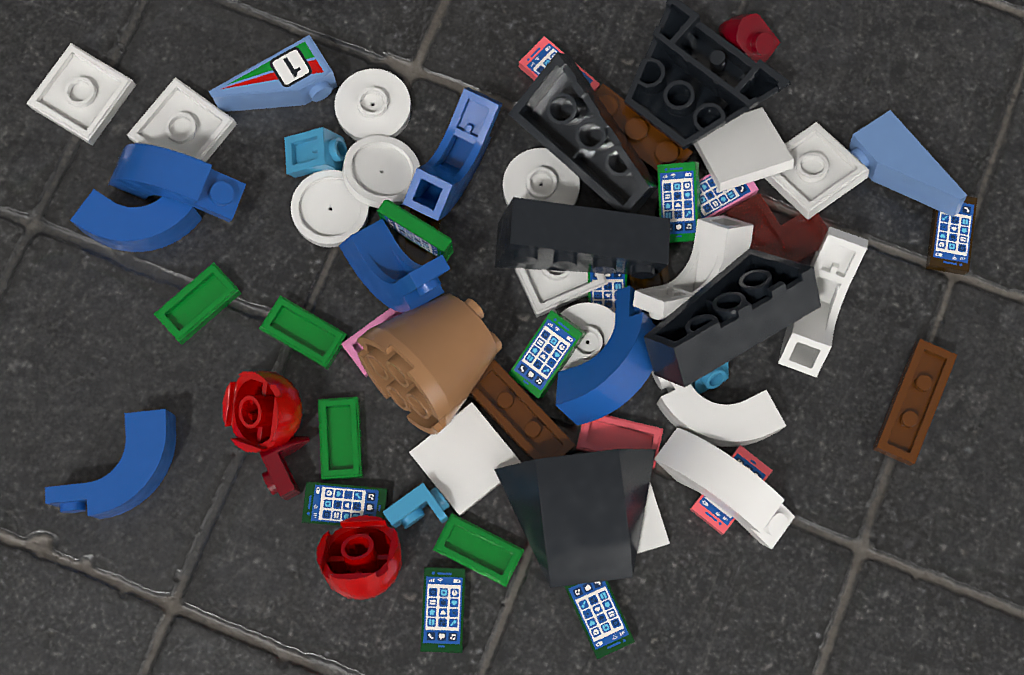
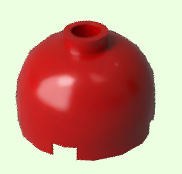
M243 371L238 374L240 375L238 380L230 382L227 386L222 402L225 427L232 426L233 433L237 437L231 438L233 443L243 451L253 453L265 452L287 443L298 431L302 419V402L298 390L291 381L277 372Z
M368 515L347 518L340 522L342 528L336 530L332 535L328 530L322 536L317 546V563L325 580L335 592L348 599L364 600L384 593L395 582L402 566L401 543L394 527L393 529L388 527L384 519Z

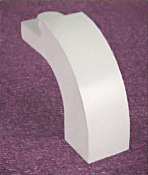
M724 215L697 219L693 250L683 271L667 284L635 290L633 306L649 312L648 316L653 319L664 320L750 248L754 225Z
M829 227L819 251L815 252L810 266L814 267L821 307L787 327L778 364L817 377L832 347L834 328L842 302L867 250L868 240Z
M651 372L658 387L661 390L666 388L668 391L657 402L665 417L676 428L679 427L714 446L738 447L740 445L753 444L779 432L786 426L767 390L740 403L730 405L717 404L699 395L691 384L682 387L655 376L654 372Z
M677 427L654 458L677 482L701 493L734 517L762 545L773 549L795 518L782 504L784 499L755 473L721 449Z

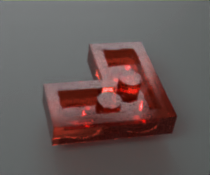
M760 193L728 210L725 216L754 225L751 249L795 262H800L816 251H819L828 231L827 226L818 213L809 220L800 214L780 225Z

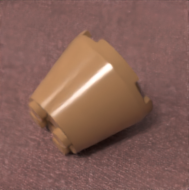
M450 293L441 295L419 307L380 323L367 330L357 339V342L363 346V350L358 353L361 364L386 399L391 397L400 408L409 411L410 414L407 415L408 421L420 430L432 435L438 434L452 421L496 354L503 347L499 338L489 331L481 320L484 318L481 307L470 298L463 302Z

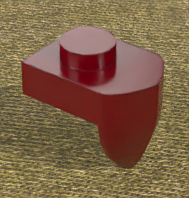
M745 13L736 15L718 27V35L756 63L760 59L766 63L780 44V41L759 14Z
M294 436L283 445L260 452L267 471L262 473V476L272 495L279 493L280 497L289 500L301 494L284 457L310 441L309 437Z

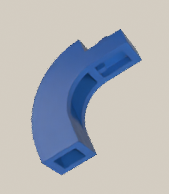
M469 87L464 88L439 147L426 164L416 169L403 201L404 205L437 221L451 211L467 188L492 138L489 135L503 103Z
M139 143L128 144L124 147L108 184L143 200H146L151 195L177 200L227 222L233 219L246 186L245 183L211 169L212 165L202 160L163 147Z
M93 189L70 221L83 233L107 247L127 252H145L163 248L180 240L197 226L202 217L194 207L170 198L161 197L157 201L142 207H126L113 202Z
M383 219L352 234L339 245L352 269L369 291L383 304L397 312L404 313L444 293L441 287L442 283L438 277L450 270V267L443 255L424 265L415 263L399 247Z
M631 286L617 290L615 326L605 347L589 361L558 372L556 406L577 426L600 419L618 409L635 395L653 371L644 336L656 325L652 322L653 318L648 316L649 312L633 306L635 290Z
M166 409L124 413L125 449L116 467L103 478L93 482L45 487V504L60 507V513L86 511L87 504V515L98 519L120 515L141 504L157 489L172 463L176 446L175 415Z

